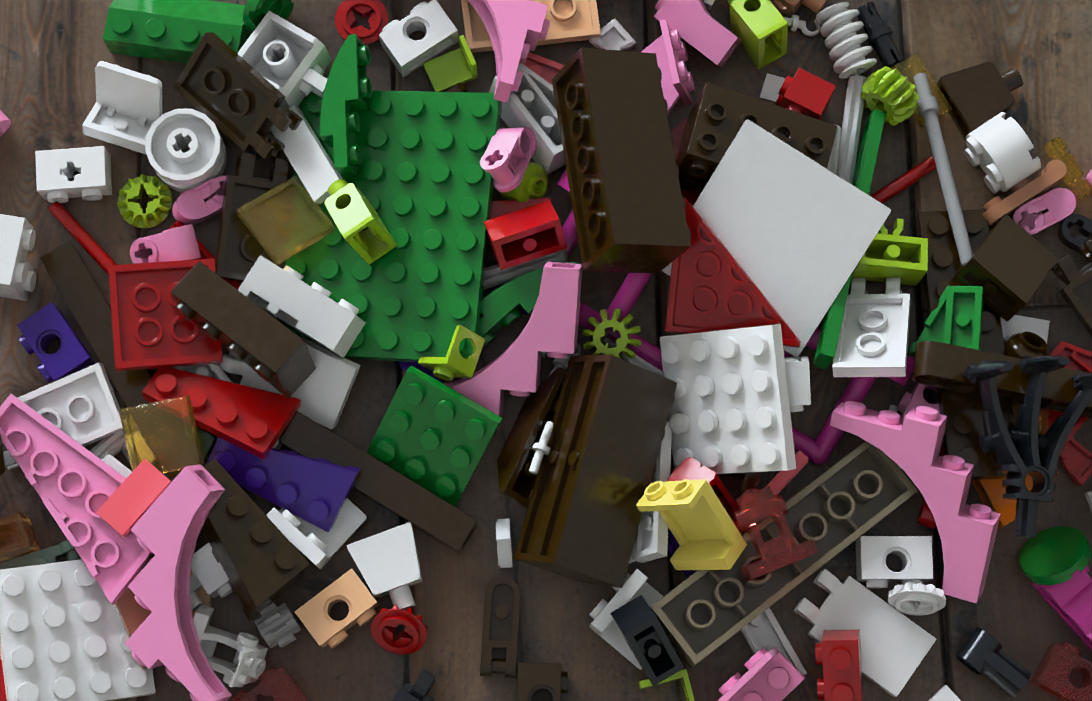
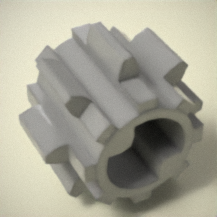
M274 602L260 612L261 616L254 620L259 632L270 648L277 644L283 648L296 640L294 634L301 630L299 623L285 602L278 606Z

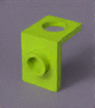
M464 35L459 36L460 48L423 63L435 92H444L451 89L457 83L461 82L463 84L478 78L477 64Z
M457 325L446 357H420L418 364L432 371L435 377L445 381H453V378H472L485 339L464 326ZM464 338L469 339L473 346V354L466 359L459 352L460 342Z
M686 669L678 671L657 684L660 685L681 679L686 700L695 701ZM649 679L638 682L640 690L653 687Z

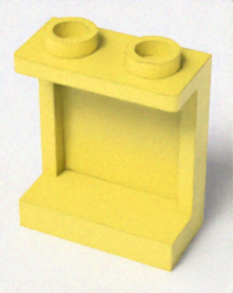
M707 479L653 482L645 489L644 495L636 504L640 512L658 511L680 546L670 558V562L676 570H730L747 546Z

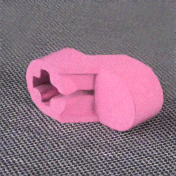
M227 176L210 179L196 188L181 193L172 207V213L176 221H181L184 225H195L221 213Z
M1067 188L1053 189L1019 207L1013 215V220L1030 235L1037 234L1072 215L1077 208L1076 195ZM1046 209L1049 210L1048 212H1046V213H1044V214L1042 213V211H1044V210H1046Z

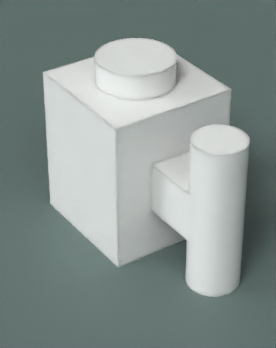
M207 543L195 552L192 558L191 571L193 574L190 576L189 592L192 611L196 610L200 604H203L196 594L202 587L213 598L218 595L224 598L233 592L228 583L229 578L221 563H217L210 543Z

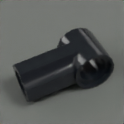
M977 627L956 653L955 657L969 670L978 675L985 676L1010 698H1013L1026 685L1032 673L1003 651V646L997 639L985 630Z

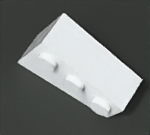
M260 255L238 291L263 310L344 358L366 323L357 316L359 309L344 299H341L339 304L329 298L331 292L315 282L309 286L301 281L304 276L287 265L282 269Z

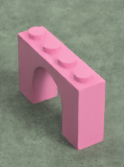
M659 0L655 6V9L658 11L654 17L657 20L666 19L672 30H678L682 39L720 67H723L742 41V39L710 15L704 0Z

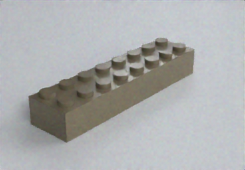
M865 441L745 533L742 537L747 546L730 570H698L650 608L657 617L669 641L689 667L692 668L918 490L891 458L877 447Z

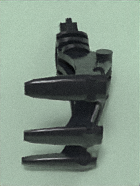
M1025 356L1023 360L1017 363L1022 372L1030 374L1024 402L1019 407L1014 429H1007L996 385V376L1010 372L1013 369L1014 363L1011 361L984 360L967 366L963 372V377L966 376L972 383L979 382L984 410L981 414L985 435L979 437V446L985 454L994 451L997 462L1001 465V472L1007 475V479L1002 480V487L1006 488L1002 499L1017 500L1014 536L1036 538L1039 503H1053L1054 498L1051 496V491L1055 490L1056 483L1052 482V478L1057 476L1058 470L1056 466L1060 454L1075 423L1092 400V373L1081 372L1072 377L1071 380L1074 381L1073 386L1079 392L1062 416L1056 418L1044 436L1040 433L1038 434L1039 410L1046 377L1049 372L1067 366L1070 359L1066 357ZM1027 474L1033 479V487L1030 491L1025 485Z

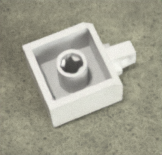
M268 11L237 54L286 96L281 106L288 109L292 105L298 107L310 91L323 98L327 78L322 75L332 60L325 45L311 34Z

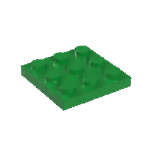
M411 365L406 370L366 453L456 507L461 501L503 418Z

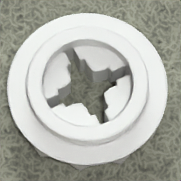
M907 582L905 585L898 584L894 586V589L888 591V603L899 612L908 615L921 616L933 614L946 605L944 591L932 584L924 585L921 582L918 584Z

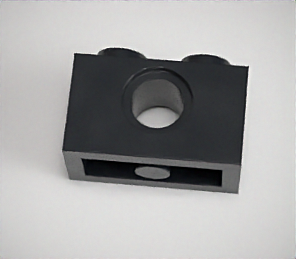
M642 595L610 613L653 686L684 668L657 617Z

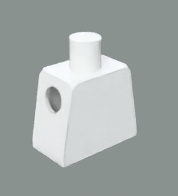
M411 522L346 545L375 598L389 594L393 607L397 604L401 610H406L416 605L409 587L423 580L415 533Z

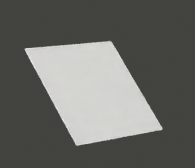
M748 119L743 123L693 206L801 341L799 348L783 346L785 351L795 357H798L891 212V209ZM672 262L662 270L669 276H671Z

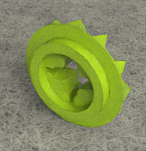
M141 174L134 179H128L125 186L119 189L117 205L121 216L130 225L138 228H151L163 222L169 215L172 208V194L167 184L157 176ZM143 189L150 198H155L147 203L146 213L139 203H134L135 200L141 199Z

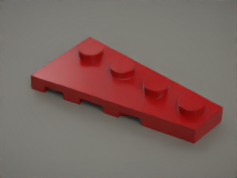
M170 367L159 368L142 391L143 399L263 460H265L301 407V400L298 398L290 397L287 399L282 394Z

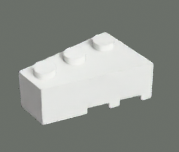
M520 63L517 70L522 71L523 76L518 92L511 90L507 103L502 102L501 118L509 128L528 127L533 130L536 138V150L532 159L541 165L548 175L566 165L553 85ZM497 76L493 79L489 93H495Z

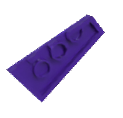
M220 437L217 438L206 462L207 465L216 459L238 485L283 509H287L294 515L326 532L333 528L361 470L353 466L344 467L332 464V461L322 458L313 459L298 455V452L287 449L278 450L272 448L265 460Z

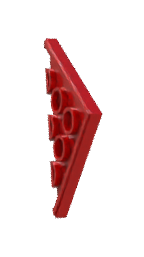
M684 197L687 227L691 231V247L672 262L665 331L690 334L781 324L783 346L799 348L801 343L799 338L688 199Z

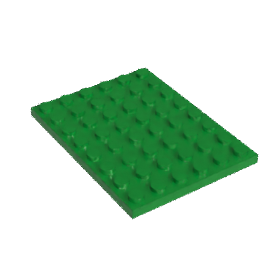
M372 90V97L368 98V110L357 111L360 118V131L356 132V144L359 145L362 155V162L360 165H357L358 177L344 178L341 175L348 184L354 183L369 200L397 243L395 248L370 265L343 238L324 202L319 205L312 200L296 171L293 170L292 186H296L286 265L303 275L304 277L301 281L309 286L315 282L330 291L331 295L329 298L339 304L340 300L344 299L359 309L357 316L366 323L344 358L418 362L420 357H446L457 325H462L478 335L488 246V235L484 221L490 220L494 187V179L490 173L482 169L480 161L492 137L496 134L497 129L500 128L502 102L494 100V93ZM310 91L308 96H305L302 100L301 111L334 164L333 147H329L320 138V114L323 98ZM275 317L276 320H278L280 323H282L285 327H287L296 335L327 349L326 347L322 346L313 339L309 338L308 336L304 335L295 328L291 327L290 325ZM464 338L459 345V352L465 359L473 354V346L467 338Z

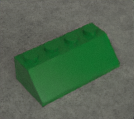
M113 0L108 9L103 41L110 53L187 64L205 33L214 32L230 48L238 53L249 38L250 33L244 28L242 22L243 11L246 5L211 0Z

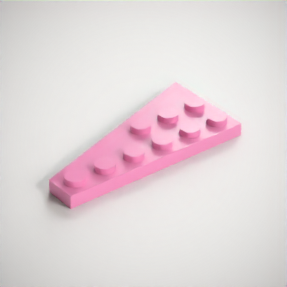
M10 394L0 406V435L2 442L24 472L27 480L43 500L42 502L72 547L75 548L91 575L96 579L109 602L115 605L128 588V585L153 555L139 545L138 537L132 531L124 538L96 513L126 478L13 394Z

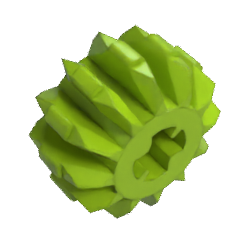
M885 66L880 70L878 69L866 78V82L862 85L863 91L860 95L866 101L865 107L871 111L876 109L886 112L884 123L888 122L893 126L899 122L902 123L918 107L917 102L920 97L914 91L916 86L908 81V76H902L896 68L892 70Z
M602 309L600 310V316L603 322L600 323L592 316L588 319L590 324L596 328L594 331L589 329L583 330V335L593 337V341L583 344L585 350L596 347L597 350L592 355H614L623 359L621 353L624 352L631 359L636 357L634 351L628 347L630 344L634 346L642 345L641 340L631 339V334L639 333L641 328L640 326H634L628 329L627 326L634 319L631 314L625 316L620 322L621 309H614L612 320H610L607 310ZM613 328V332L619 331L621 334V338L616 340L617 346L611 348V343L605 344L604 337L608 336V329Z

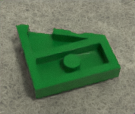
M947 286L939 298L938 307L930 313L925 321L926 327L916 342L913 341L911 344V355L915 356L916 344L922 341H936L981 350L984 306L983 286Z

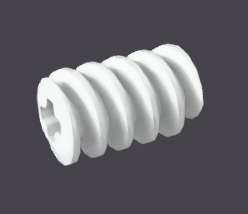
M848 2L829 6L816 15L817 23L822 25L820 33L823 37H827L824 44L827 49H831L829 58L835 61L833 69L836 73L840 74L838 77L841 79L862 74L877 63L875 58H865L873 49L871 46L861 47V43L868 39V35L856 33L864 24L862 21L852 22V19L859 15V10H848L847 7L850 5Z

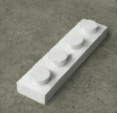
M669 421L666 422L665 436L659 448L656 469L650 484L656 481L667 482L670 476L672 429ZM658 511L642 512L637 530V540L632 549V560L645 563L667 556L668 526Z

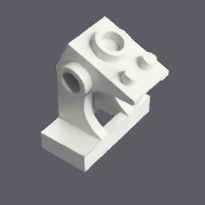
M200 604L195 612L193 623L201 648L212 669L224 674L223 681L229 687H243V685L256 682L265 670L266 661L264 658L268 648L258 644L259 638L244 632L236 635L210 626L209 622L214 608ZM218 642L237 650L233 663L213 656Z

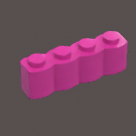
M1086 566L1081 572L1077 569L1071 574L1072 578L1064 583L1038 585L1032 582V586L1039 595L1058 613L1061 619L1081 638L1092 652V579L1088 575V572H1090L1089 567Z

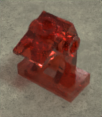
M770 486L760 490L754 488L744 492L740 498L736 499V511L732 513L739 532H748L757 556V562L741 568L746 582L819 552L814 539L796 545L784 515L788 514L786 504L780 494L774 496ZM771 516L780 536L764 542L756 522Z

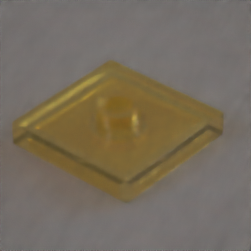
M296 176L237 209L239 218L276 265L334 232L333 223L319 205L312 200L308 191Z
M190 395L119 409L132 472L144 458L161 473L182 470L185 466L204 465Z

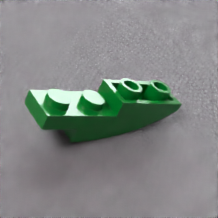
M350 34L347 37L332 65L324 90L320 114V138L329 147H333L334 168L344 178L358 177L357 165L361 164L362 155L359 145L356 144V132L360 131V118L357 111L368 110V98L372 97V85L369 77H367L366 66L371 64L370 50L368 45H364L356 34Z
M543 268L523 274L507 282L482 300L481 313L484 317L480 319L478 333L479 336L485 339L482 350L487 348L496 339L494 333L503 325L508 328L522 316L520 313L522 308L528 314H532L540 292Z

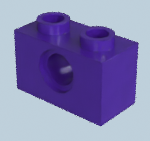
M53 302L17 324L23 334L18 338L29 355L34 352L42 362L37 365V368L48 383L53 380L55 382L96 364L61 310ZM53 340H61L59 351L54 354H47L48 344Z

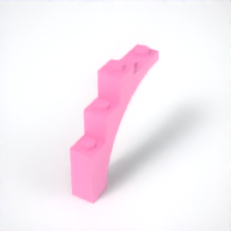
M468 0L486 27L495 53L497 79L494 100L507 103L511 90L518 92L523 72L517 70L518 64H525L529 50L535 51L538 39H546L550 20L544 18L548 5L531 0Z
M548 261L543 267L540 292L528 323L519 337L499 357L474 372L472 378H459L443 384L502 418L505 390H509L510 395L521 397L529 396L530 392L535 393L540 385L542 351L547 352L548 357L567 358L568 354H574L577 348L582 264Z
M842 402L832 412L830 426L862 438L883 451L905 471L920 490L934 516L942 543L944 562L942 590L944 594L977 603L985 588L1001 513L993 512L990 507L983 504H966L974 468L973 464L965 463L963 458L955 455L939 456L947 416L938 414V411L932 407L918 406L917 408L912 407L904 418H900V414L894 411L881 410L877 412L866 409V406L860 402Z
M201 464L185 466L130 529L138 537L139 545L145 551L155 556L128 585V588L135 594L134 597L137 603L152 613L125 644L132 651L133 658L140 665L148 669L165 665L167 674L187 688L193 701H227L232 694L214 673L201 648L193 623L189 593L191 563L198 535L209 511L225 491L221 484Z

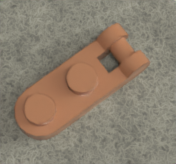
M1052 160L1041 171L1039 177L1030 182L1028 178H1025L1010 189L1012 194L1002 200L1000 196H997L987 202L982 207L986 209L982 216L988 222V228L994 226L1005 214L1008 216L1012 215L1022 205L1054 188L1067 172L1066 165L1060 160Z

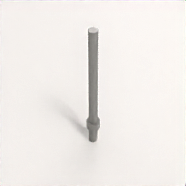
M919 73L913 77L917 93L920 97L917 102L919 116L924 118L961 266H963L971 258L973 252L937 116L939 112L936 97L932 96L927 74Z

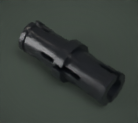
M868 2L867 8L865 4L858 8L859 15L857 16L859 21L863 22V28L868 35L866 41L869 46L874 47L884 67L887 66L892 69L891 65H893L895 68L903 63L905 59L891 37L893 31L890 26H885L875 8L874 2Z

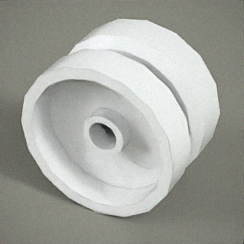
M174 109L162 114L152 123L146 136L145 152L157 176L170 189L183 193L198 187L210 179L223 175L227 166V149L215 123L204 113L194 109Z

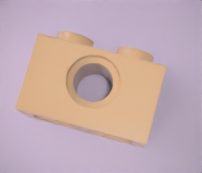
M351 568L294 612L320 647L324 648L329 645L332 649L349 636L346 631L353 625L358 623L361 627L373 619L374 615H377L374 609L380 606V604ZM337 602H345L349 607L347 617L341 621L333 620L330 614L332 606Z

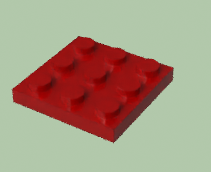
M215 258L108 265L116 371L223 363L221 342L219 340L214 341L207 336L196 320L188 321L175 309L177 302L171 293V290L199 261L216 273Z

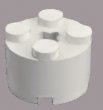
M1004 112L999 113L969 133L965 140L968 146L964 150L967 160L973 167L980 165L986 174L983 177L984 181L994 194L1000 190L1006 192L1041 168L1039 157L1032 159L1029 153L1034 148L1032 142L1012 117L1004 120L1006 114Z

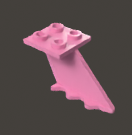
M665 19L660 21L662 35L642 52L656 53L658 67L662 73L661 85L664 99L667 101L668 116L679 97L682 98L686 106L692 104L690 92L695 91L692 74L687 71L684 62L688 60L685 43L681 41L678 30H672Z

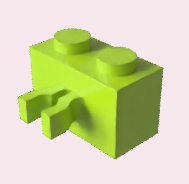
M896 219L894 230L891 234H888V230L883 223L853 270L851 279L866 278L867 281L886 283L887 277H901V284L917 286L928 271V238L900 236L904 226V219Z

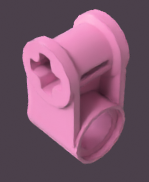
M528 127L499 128L492 137L481 158L480 165L494 179L493 185L497 191L502 193L509 192L521 183L529 161L536 150V138L533 130Z
M193 224L162 231V233L135 240L130 248L132 262L136 264L201 258Z

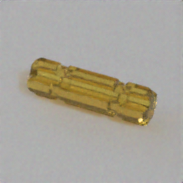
M1056 137L1047 142L1044 149L1049 158L1060 160L1066 165L1067 172L1062 179L1066 185H1071L1072 188L1070 190L1076 195L1077 200L1084 199L1092 193V186L1088 179L1084 180L1082 178L1084 173L1071 152H1066L1067 146L1063 139Z

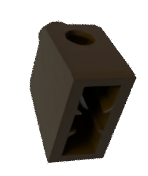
M988 61L940 77L934 89L964 140H966V136L999 113H1007L1015 102L1011 91L1023 86V80L1017 69L1012 68L999 74L995 65Z

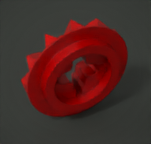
M344 0L336 11L335 26L341 39L346 40L350 34H356L364 45H369L375 41H380L379 34L382 33V29L388 24L389 17L385 6L380 0ZM353 12L362 18L371 16L368 18L369 30L362 25L354 27L357 22Z
M397 604L392 609L383 607L378 615H374L371 623V634L374 641L384 650L394 654L406 655L414 653L423 647L427 639L428 626L423 624L422 615L412 614L411 607L406 611L399 609ZM399 624H403L405 626V629H403L401 633L399 632L396 636L395 627H397Z

